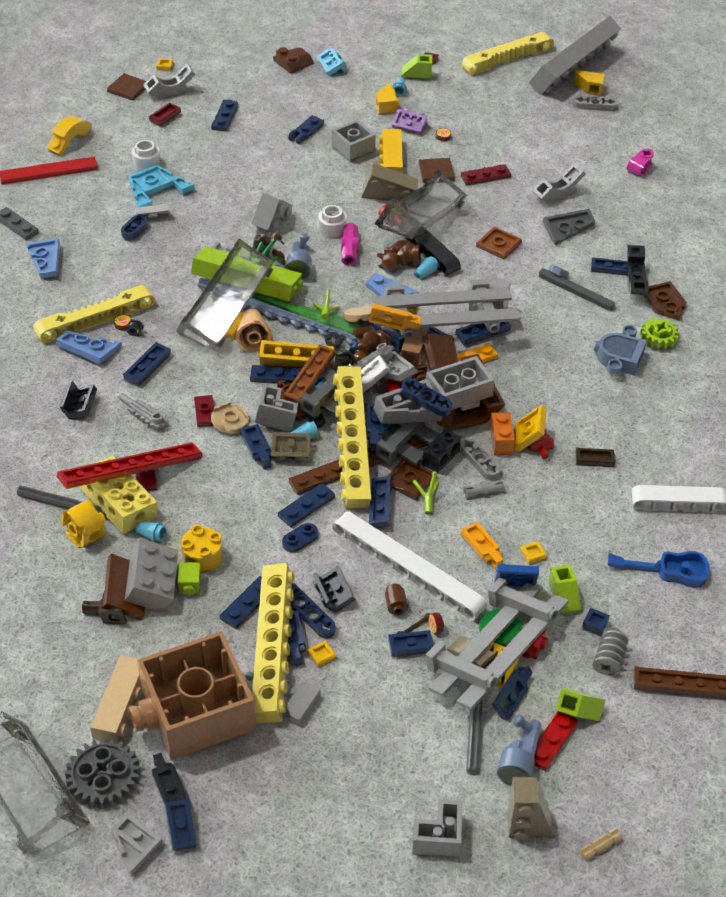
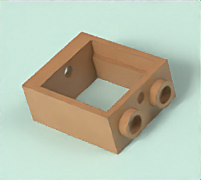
M420 327L419 330L413 329L414 335L411 338H405L402 346L401 357L415 368L422 366L425 360L426 353L422 336L429 334L430 327Z

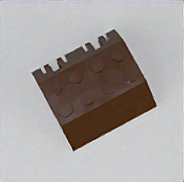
M479 354L461 357V361L477 356L483 364ZM427 365L416 367L417 373L413 374L417 381L425 380ZM494 384L493 396L480 400L479 407L463 411L460 407L453 409L448 416L442 417L441 421L436 422L439 426L450 431L485 424L491 419V413H498L505 407V403Z

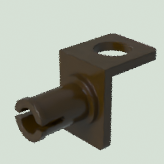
M104 592L100 601H83V614L99 613L104 624L127 623L122 609H107L103 607ZM115 614L119 616L120 619H112L111 617H109V615Z

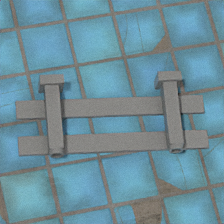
M488 279L471 280L469 289L466 291L404 294L405 288L403 284L386 285L383 296H372L374 304L407 312V307L463 303H477L478 311L416 314V316L422 317L420 327L485 323L487 330L495 333L500 329V322L521 320L517 308L494 309L492 302L511 301L512 295L509 288L488 289L490 285ZM381 325L382 330L395 329ZM414 328L405 329L404 331L399 330L401 336L406 339L414 335Z
M499 577L488 589L489 605L497 608L501 603L505 606L458 656L446 652L445 644L438 641L425 654L429 671L435 673L438 669L443 670L428 687L429 691L443 697L461 678L472 685L457 700V704L472 711L485 695L495 688L497 682L548 625L556 620L558 614L569 603V600L554 594L546 603L535 598L540 593V588L526 583L519 591L507 587V581ZM521 612L533 617L486 669L474 664Z

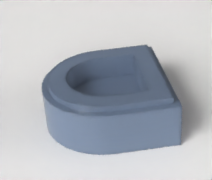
M553 264L550 265L549 271L564 278L568 277V271Z

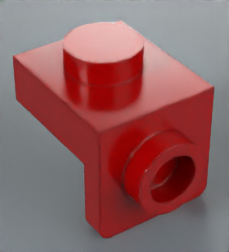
M546 629L522 654L523 657L537 660L540 651L545 650L548 643Z

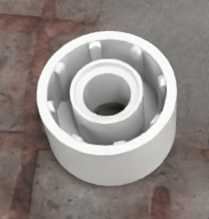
M150 140L137 142L132 148L133 166L141 171L155 165L159 166L160 154L158 146Z
M337 205L326 206L318 215L319 232L331 238L343 235L344 226L347 225L346 213Z

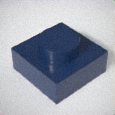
M590 608L583 621L582 628L602 636L610 615Z

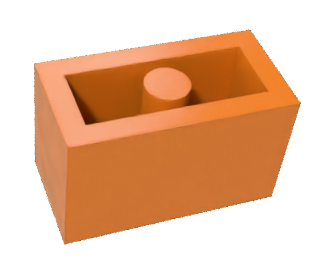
M510 412L491 413L490 432L494 455H513L515 438Z

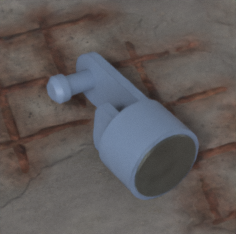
M305 233L300 235V242L293 244L292 252L288 255L285 269L302 273L301 280H306L310 276L312 267L310 248L306 244L309 236Z
M521 714L514 717L513 724L524 729L522 740H516L505 748L501 754L497 769L498 778L509 785H512L513 777L532 776L535 764L534 754L541 729V722L534 719L529 723Z

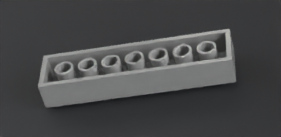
M611 16L607 17L544 64L529 83L540 95L544 92L549 93L554 88L553 85L557 87L562 82L561 79L566 80L571 75L570 72L574 74L575 70L579 69L578 66L580 68L583 67L587 61L589 62L595 57L594 54L598 55L602 52V48L606 49L611 44V40L613 41L619 36L618 32L622 28Z

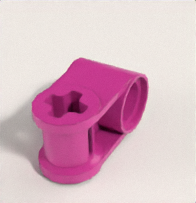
M642 149L636 156L630 159L627 164V171L642 177L641 175L645 174L652 167L651 160L654 157V152L651 149Z

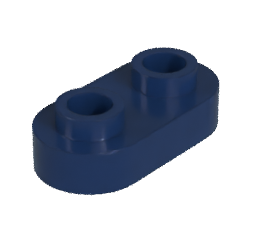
M143 215L133 216L121 227V236L126 240L135 239L147 228V218Z
M311 523L302 524L282 538L283 549L287 552L299 551L317 539L318 528Z

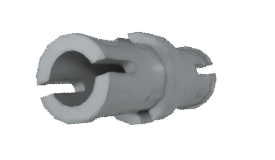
M502 480L487 483L483 481L480 484L464 486L463 492L466 494V498L482 495L486 497L488 494L504 492V484Z

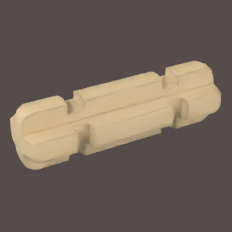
M613 828L608 832V835L604 834L590 842L591 845L587 844L582 847L580 855L585 861H589L594 858L595 854L599 855L612 847L611 844L615 845L620 842L622 834L618 829Z

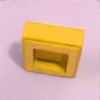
M159 58L156 70L171 71L174 60Z
M539 541L520 546V551L528 565L547 559V554Z
M326 640L307 649V653L317 667L336 659V654Z

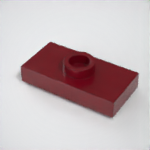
M169 102L151 114L149 121L162 126L181 113V108Z
M213 395L195 396L197 427L214 426L211 421V414L214 409Z
M155 469L135 474L136 480L146 491L157 490Z

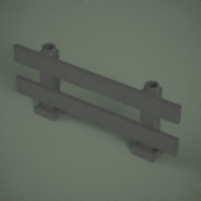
M329 367L325 369L320 377L325 382L319 388L314 386L309 394L304 393L301 396V410L316 418L320 415L321 407L336 416L335 409L338 406V401H335L331 396L337 390V385L333 384V376L337 374V371ZM366 390L363 393L364 405L366 406L367 403L375 404L376 395ZM425 422L395 423L400 428L394 434L384 429L383 439L376 444V456L390 465L396 461V454L416 466L423 459V452L407 442L413 436H416L430 444L439 435V433L427 427Z

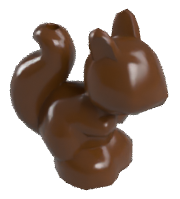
M408 240L397 241L391 247H385L384 254H377V257L382 259L378 267L390 272H395L399 264L402 266L412 264L414 267H419L421 264L420 246L414 245Z
M373 326L353 330L354 336L360 339L357 346L359 351L353 354L356 360L353 364L367 357L370 353L377 351L376 348L382 343L392 346L391 337L384 331L374 330Z

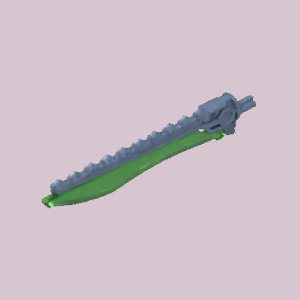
M202 278L199 279L198 287L212 291L214 303H221L223 306L236 310L256 309L267 318L275 317L280 322L292 323L294 327L302 326L307 331L315 330L322 336H326L330 332H337L341 339L347 341L349 345L360 341V339L354 336L353 330L361 328V326L354 322L346 321L344 317L333 312H329L328 319L323 320L321 317L322 310L302 306L219 281L212 282Z

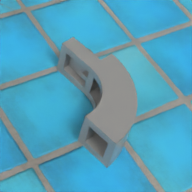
M186 64L170 78L162 79L153 75L143 85L152 96L166 98L185 92L188 89L186 83L196 74L191 66Z
M573 163L558 179L546 181L543 178L532 190L544 201L555 202L577 190L575 185L586 173Z

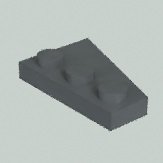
M590 209L544 217L543 224L552 242L556 245L593 226L595 219Z

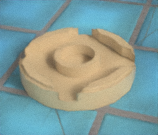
M362 306L345 310L343 312L344 319L349 322H357L360 319L369 321L372 307Z
M231 402L220 403L214 407L211 414V421L214 427L226 434H238L240 429L248 425L249 415L238 404L232 405Z

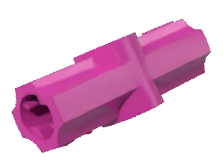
M348 223L344 226L341 242L342 263L352 266L357 260L359 245L358 226L354 223Z

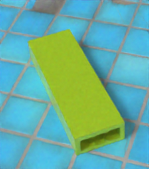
M207 246L193 257L191 274L285 301H290L303 286V280H301L302 273Z

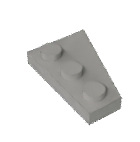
M393 351V357L385 361L391 371L382 378L402 381L411 378L417 372L411 363Z

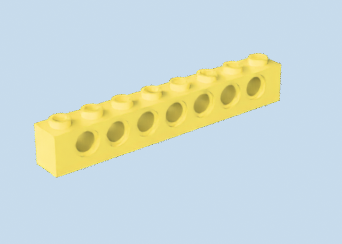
M338 366L337 374L333 376V384L337 385V390L334 392V399L338 401L335 415L339 417V422H337V434H340L338 450H341L339 467H342L343 472H340V484H344V489L341 490V501H345V509L369 508L371 491L361 367Z
M287 563L265 565L262 570L252 690L256 723L282 722L283 713L286 712L284 693H287L288 690L285 677L289 673L287 655H290L288 637H291L289 619H292L293 615L290 604L294 599L292 583L295 582L294 572L290 571Z

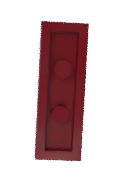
M506 164L461 172V178L466 186L511 177V172Z

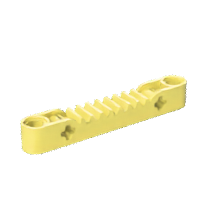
M545 32L533 34L468 55L463 59L462 67L473 76L488 71L491 67H495V65L499 66L500 63L504 64V62H509V60L514 61V58L519 59V57L524 58V55H536L549 51L554 46V40Z
M140 285L122 291L118 297L115 295L114 299L107 298V302L101 300V304L94 302V306L88 304L87 308L81 307L80 311L74 309V313L68 311L67 314L57 313L42 318L34 324L33 329L42 343H48L56 340L66 331L77 333L112 321L118 315H129L152 307L155 304V297L147 286Z

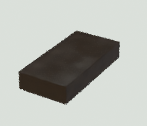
M576 447V465L615 466V455L612 449Z

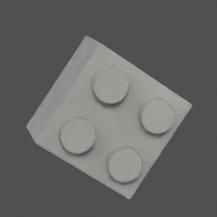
M359 120L332 130V146L349 161L375 151L376 135Z

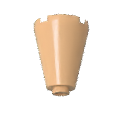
M249 309L244 312L236 332V342L245 352L255 350V353H259L261 340L271 341L272 332L259 311Z

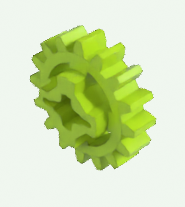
M653 317L652 321L647 319L646 323L643 322L640 335L641 339L646 340V344H651L650 347L657 346V349H660V347L667 349V346L673 347L674 344H677L680 332L678 331L679 327H675L674 322L669 323V319L665 321L662 317L659 320Z

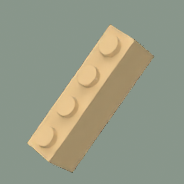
M119 656L90 727L92 739L101 740L104 738L105 742H109L113 738L114 743L117 744L121 737H125L127 732L126 723L128 718L131 719L129 708L134 706L135 700L140 699L142 692L137 658Z

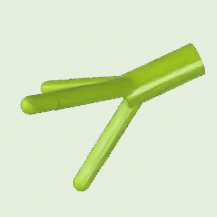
M329 289L326 293L324 306L313 303L315 307L322 310L321 317L323 320L328 319L330 311L340 309V306L329 307Z
M433 472L427 494L416 480L413 481L425 499V513H433L432 497L439 485V481L435 482L437 472Z

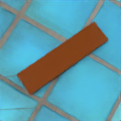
M319 344L284 393V399L301 405V396L304 393L309 394L335 357L336 350Z

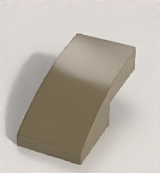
M460 636L447 648V651L458 656L472 639ZM487 649L474 664L483 668L493 659L494 653Z

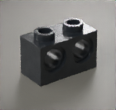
M445 428L423 450L422 465L438 474L460 452L461 437Z

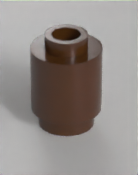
M396 583L387 586L385 599L388 612L394 615H402L408 610L404 588Z

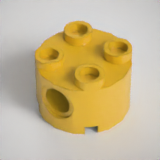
M87 499L62 512V526H67L68 530L65 533L77 547H84L105 535L103 524L106 523V519L101 512H97L91 500Z
M194 525L191 530L183 535L181 540L183 562L200 563L201 573L216 569L223 559L221 534L212 528Z

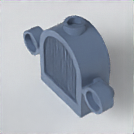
M625 325L622 334L609 333L604 335L600 341H596L594 351L598 352L597 358L599 362L607 367L609 373L619 374L624 372L635 376L646 346V340L635 338L637 333L635 326Z

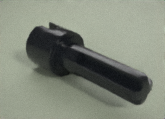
M338 347L335 355L337 365L353 367V362L356 361L353 353Z

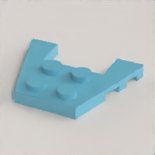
M158 165L129 175V182L137 207L152 206V201L148 196L171 186H174L181 194L195 189L194 183H187L184 181V178L180 176L175 177L172 175V172Z

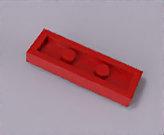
M560 711L555 714L538 739L534 754V766L543 771L547 770L577 726L578 719Z

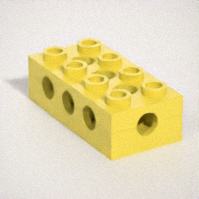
M110 456L99 462L108 461L116 458L114 456ZM132 475L79 486L95 505L102 508V511L106 513V517L122 534L135 529L138 522H150L157 517V501Z

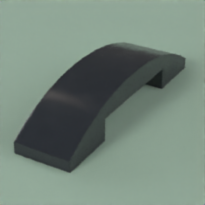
M627 245V278L630 294H649L648 280H646L645 246Z

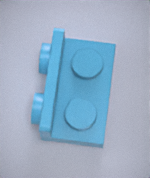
M332 47L317 56L329 76L341 68L344 73H347L345 61L339 52H335Z

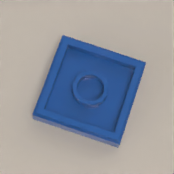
M497 564L494 582L500 577L507 581V586L523 587L526 583L535 586L539 576V566Z

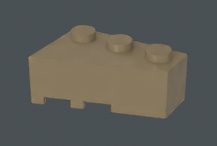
M373 163L364 182L361 198L412 202L418 189L419 179Z
M513 777L507 808L509 838H515L519 841L528 838H555L552 811L548 808V802L543 796V791L537 777Z

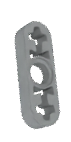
M578 95L574 97L573 106L579 109L613 111L616 110L618 101L611 97Z
M472 438L463 439L460 445L461 453L485 479L496 480L500 475V466L476 440ZM481 457L484 458L485 461L478 462L475 460V458Z

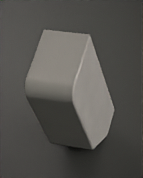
M302 682L287 703L290 723L301 726L321 696L320 688L307 682Z

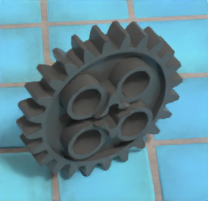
M102 738L100 744L92 740V746L84 743L85 750L82 751L77 748V756H70L71 763L66 764L67 771H65L66 785L69 787L70 794L75 795L76 801L82 799L84 806L89 801L92 808L97 803H100L102 809L107 802L113 807L114 800L116 799L122 803V796L130 797L129 789L136 790L135 783L140 781L139 758H136L135 751H131L129 745L123 748L122 741L115 745L113 738H111L109 743H105V739Z

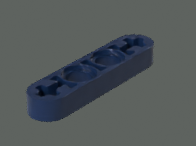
M292 583L294 599L290 604L292 610H298L301 619L321 638L333 637L336 632L335 622L295 583ZM296 600H303L305 604L297 606L294 602ZM309 613H316L318 617L311 619L307 615ZM322 625L326 628L330 627V630H322Z

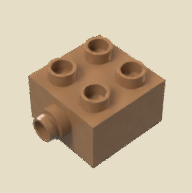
M222 631L137 660L141 688L145 699L138 701V706L135 705L129 708L132 724L136 732L143 731L145 728L147 732L158 728L171 761L256 730L254 698Z

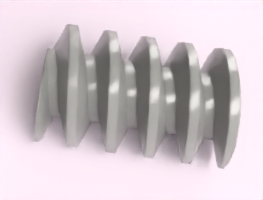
M606 627L604 629L597 654L593 661V668L596 672L610 674L620 671L622 658L629 642L628 637L620 630L613 627Z

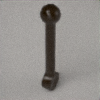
M426 613L424 615V618H422L421 620H419L403 632L398 631L396 634L407 633L412 631L425 621H428V616L430 613Z

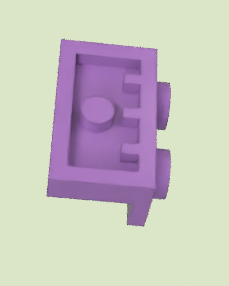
M397 109L392 122V128L419 135L422 134L424 126L428 125L427 116L422 113L410 112L407 109Z

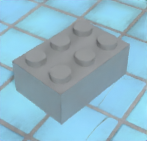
M477 356L426 372V379H428L432 388L452 401L453 406L451 410L493 396L494 379Z
M140 538L130 553L124 601L164 612L174 598L178 550Z

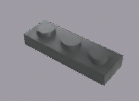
M5 207L0 210V223L23 239L28 240L39 233L37 227L9 208Z

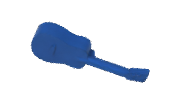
M696 551L682 553L664 552L661 560H658L656 563L624 560L623 557L608 553V566L659 572L660 578L663 581L678 582L691 588L702 587L709 575L710 567L706 556Z

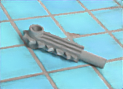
M382 343L376 348L377 351L353 364V367H361L362 370L379 355L384 361H388L393 357L392 350L394 347Z
M124 393L119 395L118 398L129 406L127 410L130 411V414L140 417V421L150 424V428L162 430L165 424L168 423V420L165 419L166 415L156 412V408L151 409V405H146V402L139 401L138 399L134 401Z

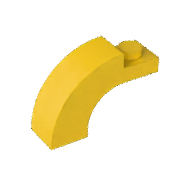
M75 116L62 119L52 130L54 136L47 149L61 156L72 138L77 135L85 137L92 124Z

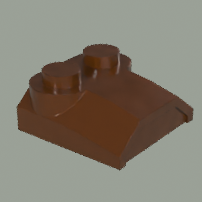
M281 47L276 51V55L273 56V61L290 74L314 64L310 54L302 48L289 50Z

